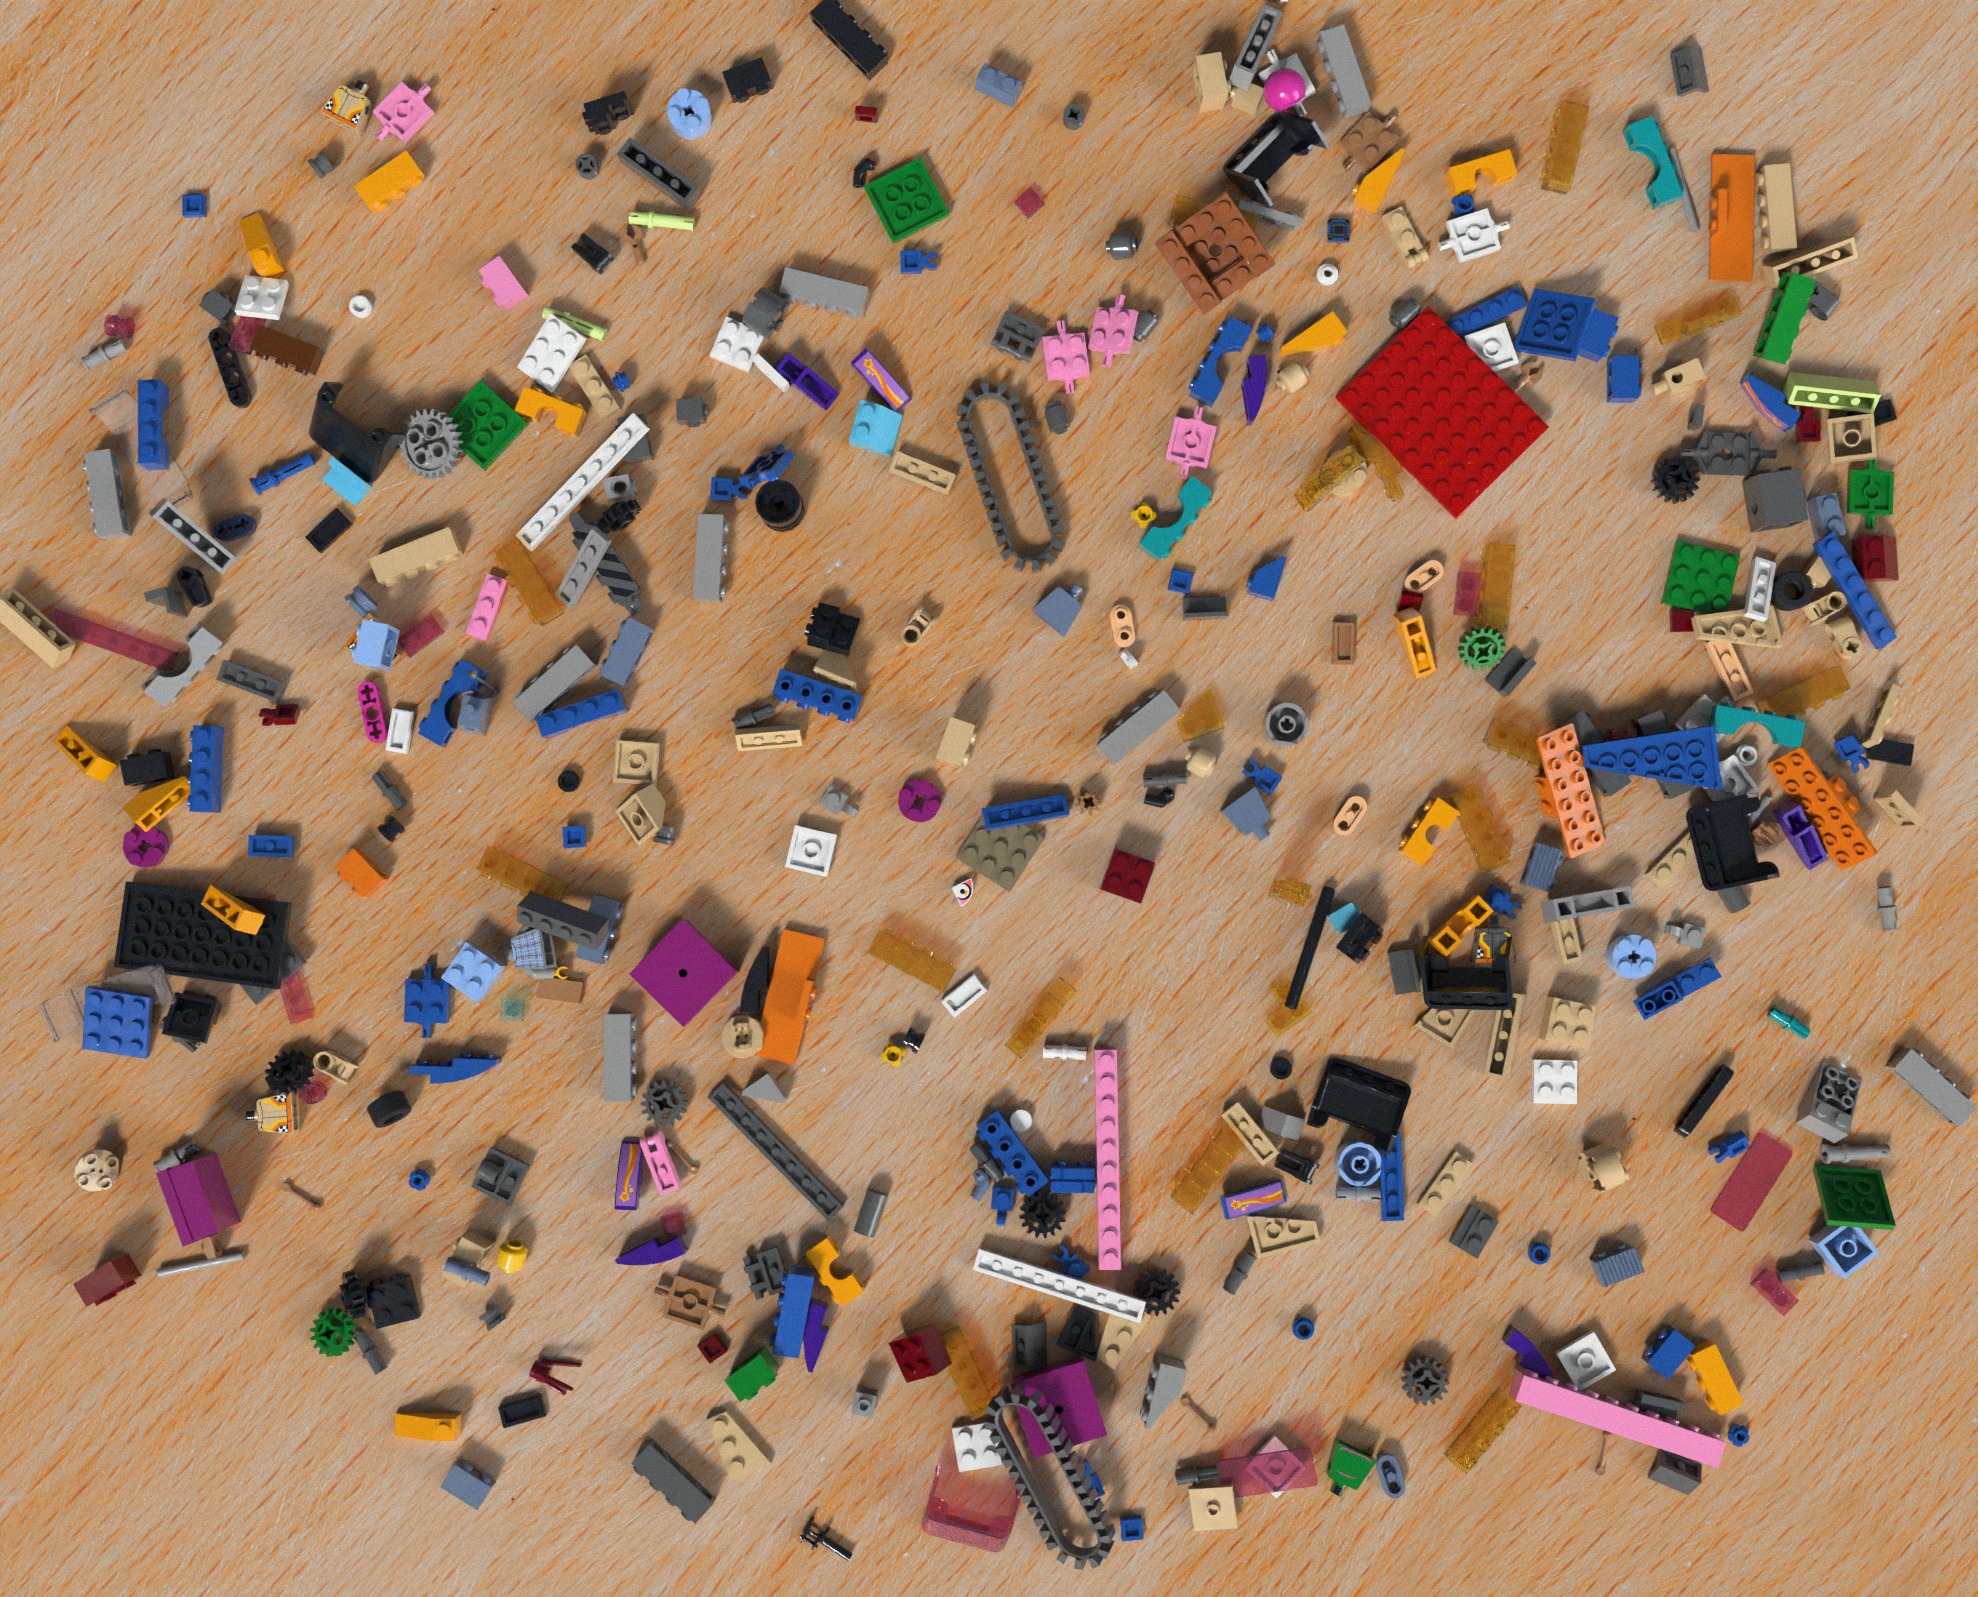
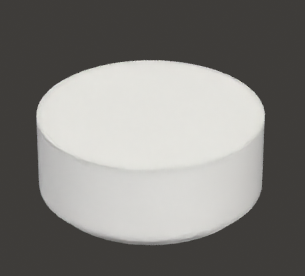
M357 295L350 300L349 309L356 317L365 318L372 312V303L365 296Z
M1018 1109L1012 1113L1010 1123L1013 1129L1023 1132L1031 1126L1032 1118L1028 1111Z

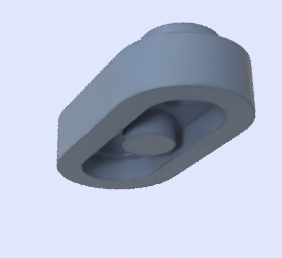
M1382 1453L1377 1457L1375 1463L1382 1488L1389 1497L1398 1498L1405 1492V1482L1398 1461L1392 1454ZM1384 1461H1390L1389 1466L1383 1467ZM1391 1482H1396L1394 1488L1389 1487Z

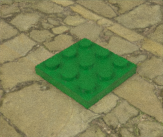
M921 158L864 186V190L892 244L950 216Z
M481 380L446 416L453 418L451 424H458L455 431L462 433L458 436V440H462L463 443L459 444L458 447L484 471L495 462L529 425Z
M1676 541L1661 604L1693 610V612L1705 615L1727 612L1740 556Z
M1815 1165L1813 1172L1826 1225L1884 1230L1894 1229L1896 1224L1881 1170Z

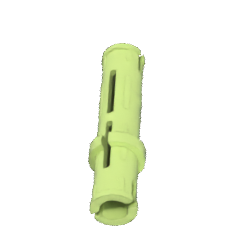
M630 210L629 215H631L629 216V224L648 225V228L657 226L694 230V217L658 214L651 210L649 212Z
M549 306L544 308L542 319H547L549 314L552 313L576 331L602 342L604 341L607 328L571 316L567 311L563 313Z

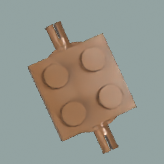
M1367 112L1339 143V146L1350 157L1342 165V168H1346L1345 171L1348 172L1357 163L1363 165L1371 172L1400 141V137L1390 129L1391 124L1397 120V117L1390 113L1384 121H1381L1370 112Z
M675 1275L669 1290L656 1286L653 1295L665 1299L662 1317L697 1329L704 1330L707 1319L711 1314L724 1318L726 1309L714 1306V1297L718 1287L683 1275Z

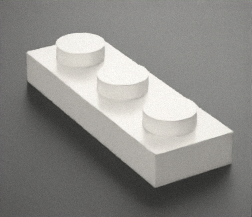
M1755 557L1752 560L1743 616L1762 622L1768 619L1776 568L1775 562L1760 557Z

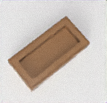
M1333 621L1332 665H1354L1355 622Z
M560 978L539 979L537 998L580 1004L584 982Z

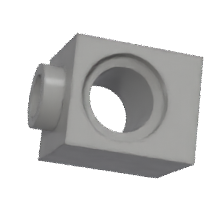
M629 474L603 478L606 499L609 503L635 499L634 492H637V484L635 479H632ZM622 483L626 484L625 491L617 493V486Z
M857 1386L851 1414L873 1418L878 1390Z

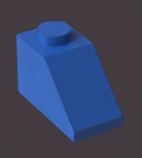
M1282 556L1256 570L1253 576L1249 575L1245 586L1249 588L1247 594L1273 601L1286 557Z

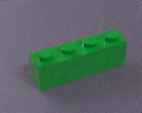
M1782 272L1753 354L1754 357L1786 364L1792 353L1791 347L1794 339L1799 334L1800 322L1807 312V303L1809 297L1814 292L1816 279L1792 272Z

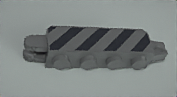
M573 512L568 519L575 530L572 532L575 538L572 542L580 550L591 528L597 527L599 529L596 522H586L579 513ZM610 543L596 569L598 572L596 578L602 586L606 585L610 590L608 596L614 604L618 603L622 607L624 606L634 617L644 610L638 597L641 594V588Z

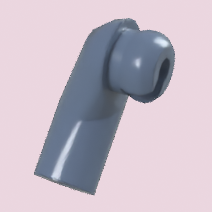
M976 1169L973 1173L977 1187L971 1193V1197L978 1202L990 1187L989 1176L984 1169Z

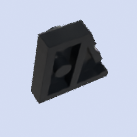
M1074 1303L1058 1338L1057 1345L1095 1362L1097 1359L1095 1313Z

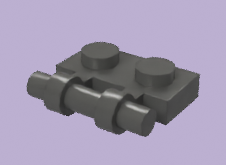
M1006 311L997 328V332L1003 334L1002 340L993 337L991 345L997 347V350L1002 353L1005 351L1014 355L1015 359L1019 361L1022 359L1029 363L1032 355L1025 352L1028 346L1035 350L1045 329ZM1010 338L1021 343L1019 348L1008 344Z
M778 1246L758 1252L756 1255L759 1262L753 1263L751 1255L743 1257L745 1264L743 1268L745 1273H748L751 1283L749 1287L751 1292H754L756 1300L764 1297L762 1292L764 1288L768 1289L770 1296L784 1291L781 1280L782 1274L786 1270ZM756 1270H762L764 1281H759Z

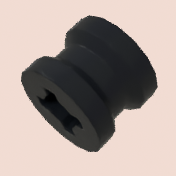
M391 815L387 817V821L384 824H380L377 827L378 831L390 842H394L396 836L405 831L402 824Z
M910 1027L901 1047L910 1048L913 1053L917 1054L925 1034H918Z

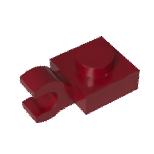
M1811 406L1799 407L1801 420L1795 423L1796 443L1821 441L1820 419L1813 420L1814 408Z
M299 704L277 705L276 709H261L259 717H265L262 721L263 726H270L273 722L274 725H296L301 710Z

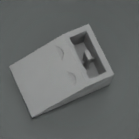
M1822 1061L1800 1104L1795 1123L1833 1143L1848 1136L1862 1080Z
M1157 1354L1156 1360H1152L1150 1367L1152 1379L1147 1381L1145 1388L1147 1400L1146 1403L1142 1402L1140 1408L1141 1421L1144 1422L1146 1429L1153 1425L1182 1391L1187 1370L1183 1360Z

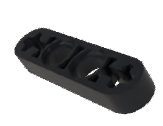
M215 328L211 330L208 338L228 397L236 407L241 409L247 408L252 402V396L231 336L222 328ZM219 334L223 336L221 341L226 348H222L221 344L216 341ZM225 353H231L232 360L228 364L222 362V356ZM238 373V381L231 384L229 382L230 374ZM235 389H238L239 392L245 396L242 398L243 402H239L238 400H236L239 398L238 391H236Z
M1722 1064L1717 1068L1677 1122L1674 1131L1682 1138H1686L1691 1134L1732 1078L1734 1071L1727 1065Z

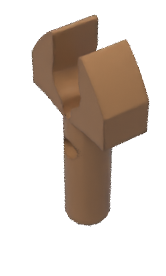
M633 224L635 235L634 239H632L628 234L627 228L624 227L621 234L623 243L631 245L637 265H644L645 259L639 244L640 240L644 238L642 230Z
M1527 362L1520 369L1523 372L1522 376L1510 387L1515 393L1528 382L1532 381L1536 384L1542 378L1543 368L1536 374L1529 375L1530 368L1537 362Z

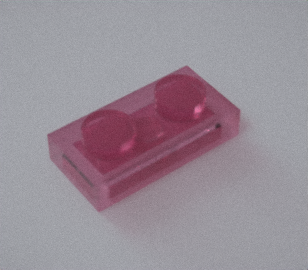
M241 316L228 344L230 350L251 355L253 350L249 347L259 324L264 326L266 319Z
M1462 571L1457 573L1453 615L1477 616L1480 573Z
M430 614L400 636L397 642L407 656L411 658L443 635L445 631L434 616Z
M1766 1268L1750 1283L1782 1316H1785L1799 1301Z

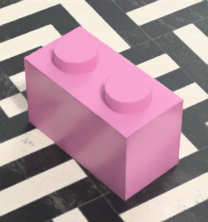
M500 256L478 270L483 276L480 278V281L487 290L489 288L493 290L495 294L492 297L499 307L504 305L509 310L528 296Z

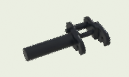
M812 1516L803 1529L804 1535H800V1543L805 1541L812 1546L811 1550L819 1546L817 1545L819 1542L849 1561L853 1553L826 1537L830 1529L829 1526L819 1535L810 1530V1525L815 1518ZM808 1533L817 1538L815 1542L806 1537Z

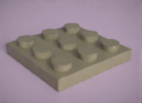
M981 817L956 858L1010 892L1041 845L1044 837L1024 824L985 831Z

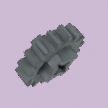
M666 1079L662 1080V1085L655 1081V1088L648 1086L647 1090L649 1093L642 1094V1097L646 1099V1101L640 1103V1105L646 1106L642 1114L648 1113L647 1121L654 1119L655 1126L662 1122L663 1127H666L668 1122L673 1126L675 1125V1118L680 1121L683 1119L680 1113L687 1112L683 1108L684 1105L689 1104V1101L683 1100L687 1093L680 1092L682 1089L681 1085L677 1088L674 1087L675 1081H672L669 1085ZM665 1089L662 1095L654 1094L657 1090ZM674 1093H675V1095H676L677 1098H678V1103L675 1102V1100H674V1097H673V1094H674ZM666 1098V1103L669 1104V1106L663 1108V1103H661L660 1101ZM651 1104H653L656 1109L655 1113L651 1108ZM668 1111L675 1112L671 1117H664Z
M1427 1356L1423 1357V1361L1415 1357L1416 1363L1412 1364L1409 1361L1408 1365L1410 1368H1403L1402 1370L1406 1374V1376L1401 1377V1381L1406 1383L1402 1386V1389L1408 1391L1406 1395L1409 1399L1414 1396L1413 1401L1416 1404L1421 1400L1422 1404L1426 1406L1427 1401L1430 1400L1434 1405L1435 1398L1442 1400L1443 1398L1440 1394L1448 1392L1444 1385H1449L1450 1382L1444 1378L1449 1374L1447 1371H1442L1444 1366L1441 1363L1437 1364L1435 1358H1432L1429 1362ZM1431 1368L1436 1370L1438 1376L1432 1375ZM1425 1377H1427L1429 1381H1425V1385H1423L1421 1381H1424ZM1412 1385L1419 1387L1420 1394L1413 1390Z

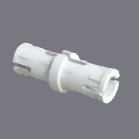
M1043 1044V1058L1062 1059V1061H1067V1059L1086 1061V1046Z

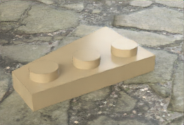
M1246 1215L1258 1259L1321 1242L1315 1220Z
M1144 1310L1141 1321L1138 1323L1108 1313L1107 1322L1096 1353L1097 1358L1114 1370L1152 1317L1151 1314H1147Z
M728 1410L706 1419L731 1481L772 1463L769 1457L765 1456L759 1449L755 1441H752L744 1432L742 1426Z

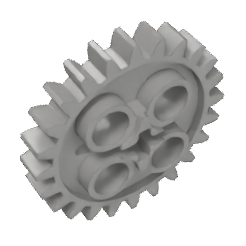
M438 409L417 410L416 414H410L411 420L404 421L407 427L400 428L407 435L399 446L404 449L400 456H406L403 463L410 464L408 470L415 471V475L422 476V478L437 479L445 477V474H451L450 468H457L454 461L461 460L457 453L463 452L458 447L459 444L463 443L462 440H458V436L462 433L455 431L458 424H451L453 418L446 417V412H439ZM443 438H445L444 441L433 443V440H434V441H439V440H442ZM428 445V447H422L416 450V448L419 446Z

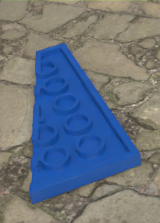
M1713 725L1581 745L1583 765L1587 768L1722 790L1715 726Z

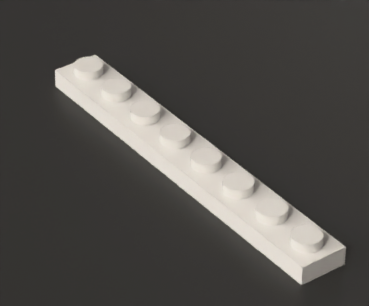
M632 413L515 536L528 550L533 551L650 430L635 413Z
M981 1247L978 1250L973 1267L975 1271L1138 1323L1141 1321L1146 1304L1144 1299Z

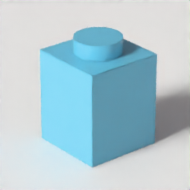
M1347 902L1328 913L1327 917L1336 933L1341 934L1350 929L1362 911L1357 904L1353 905L1352 902Z

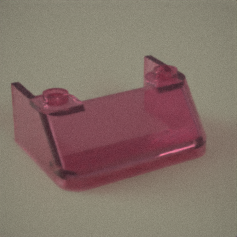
M936 1466L922 1517L921 1526L923 1531L928 1535L990 1552L1002 1551L1012 1532L1020 1502V1492L1015 1488L1008 1517L1003 1515L996 1516L991 1521L990 1526L948 1515L947 1503L941 1498L934 1497L940 1475V1467Z

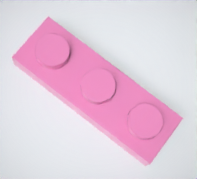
M486 574L465 634L488 642L509 583L508 580Z

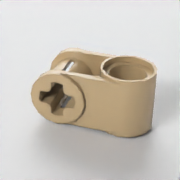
M1835 591L1807 603L1800 610L1805 612L1810 621L1809 625L1812 627L1844 608L1846 597L1843 593ZM1830 597L1836 600L1835 607L1830 605Z
M922 605L919 606L902 630L901 636L905 646H917L938 620V617H933L923 610L924 607ZM913 631L917 634V638L914 641H908L905 638L906 633Z
M1844 616L1825 625L1826 634L1831 640L1838 657L1850 659L1861 653L1863 646L1850 617ZM1851 646L1852 650L1848 651L1846 647Z
M331 1049L317 1053L313 1059L314 1066L318 1070L345 1085L349 1084V1078L354 1069L359 1067V1064L352 1059L344 1057ZM324 1054L330 1058L328 1066L322 1062Z

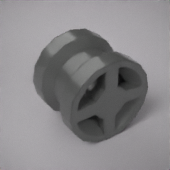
M1069 104L1063 114L1065 127L1069 130L1081 128L1084 122V109L1078 104Z
M322 151L318 153V157L308 160V163L321 179L325 177V173L335 170Z
M584 153L577 157L575 165L581 177L587 180L597 177L600 168L593 155Z
M662 826L653 838V842L674 845L673 837L677 833V828Z
M495 1304L478 1318L486 1323V1329L490 1331L507 1317L499 1312V1307Z

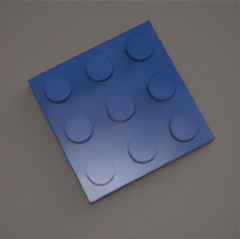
M1534 289L1513 345L1514 350L1575 362L1595 310L1596 299Z
M92 985L85 988L82 1049L144 1059L150 1056L153 995Z

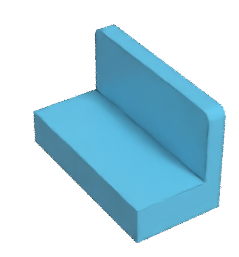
M332 456L328 461L332 468L322 480L351 504L357 506L371 489V486Z

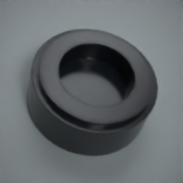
M564 771L558 777V786L565 792H574L580 786V777L573 771Z
M1278 1057L1270 1063L1269 1069L1273 1077L1282 1080L1290 1076L1292 1066L1287 1059Z

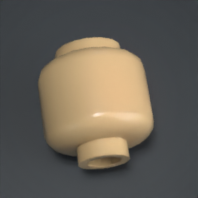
M1291 361L1277 371L1278 379L1276 384L1281 391L1286 390L1289 393H1294L1307 384L1309 373L1301 362Z
M1203 746L1197 747L1196 750L1191 748L1185 757V760L1188 761L1186 764L1187 770L1200 778L1206 775L1209 777L1218 764L1216 755Z

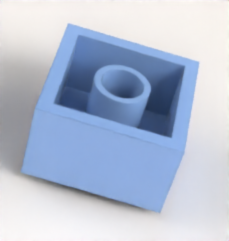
M363 619L362 624H359L357 629V636L359 637L357 645L352 650L353 662L365 667L390 672L400 630L388 624Z
M469 941L465 942L441 978L475 1002H481L507 965L474 942Z
M1826 1225L1808 1239L1833 1274L1843 1279H1846L1879 1254L1862 1229L1858 1227Z

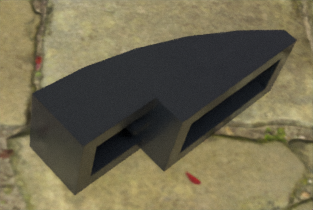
M770 947L762 948L748 972L742 992L740 1012H760V991L769 990Z

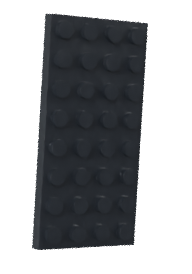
M126 881L114 967L263 988H281L292 908L291 902L233 895L265 915L257 934L254 935L234 930L201 905L207 891Z

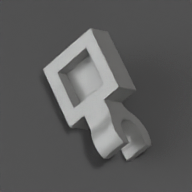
M831 785L819 802V804L836 815L842 810L854 818L858 810L846 803L849 797Z
M1682 923L1681 928L1666 925L1664 933L1678 937V944L1701 949L1706 928Z

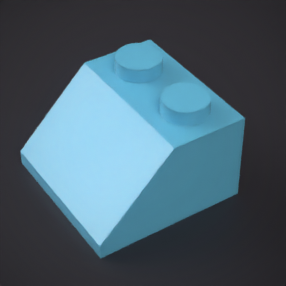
M860 399L849 437L850 446L891 457L903 415L882 405Z

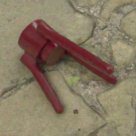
M543 1358L542 1361L535 1360L529 1377L534 1378L535 1381L545 1384L562 1395H566V1392L558 1386L573 1391V1387L550 1376L552 1368L549 1365L581 1367V1363L556 1361Z

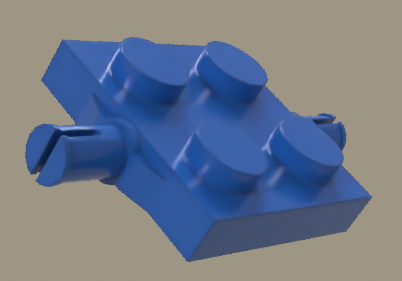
M780 444L771 453L756 457L738 479L741 485H747L750 489L762 481H774L780 477V473L789 466L790 461L795 456L791 449L785 450V447Z
M424 964V977L405 979L404 1022L422 1025V1038H431V1025L449 1023L450 984L443 979L433 977V964Z

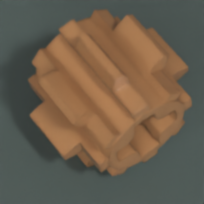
M1086 789L1084 796L1077 795L1080 803L1075 804V806L1082 808L1080 814L1088 811L1089 816H1092L1093 809L1096 811L1100 810L1096 805L1102 799L1094 797L1096 791L1091 795ZM1092 798L1094 806L1085 808L1083 799Z
M1761 819L1751 828L1753 842L1758 846L1768 847L1779 837L1780 833L1777 831L1779 827L1772 821Z

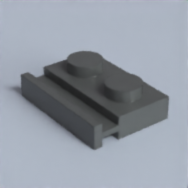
M1470 1204L1449 1242L1478 1259L1499 1221Z

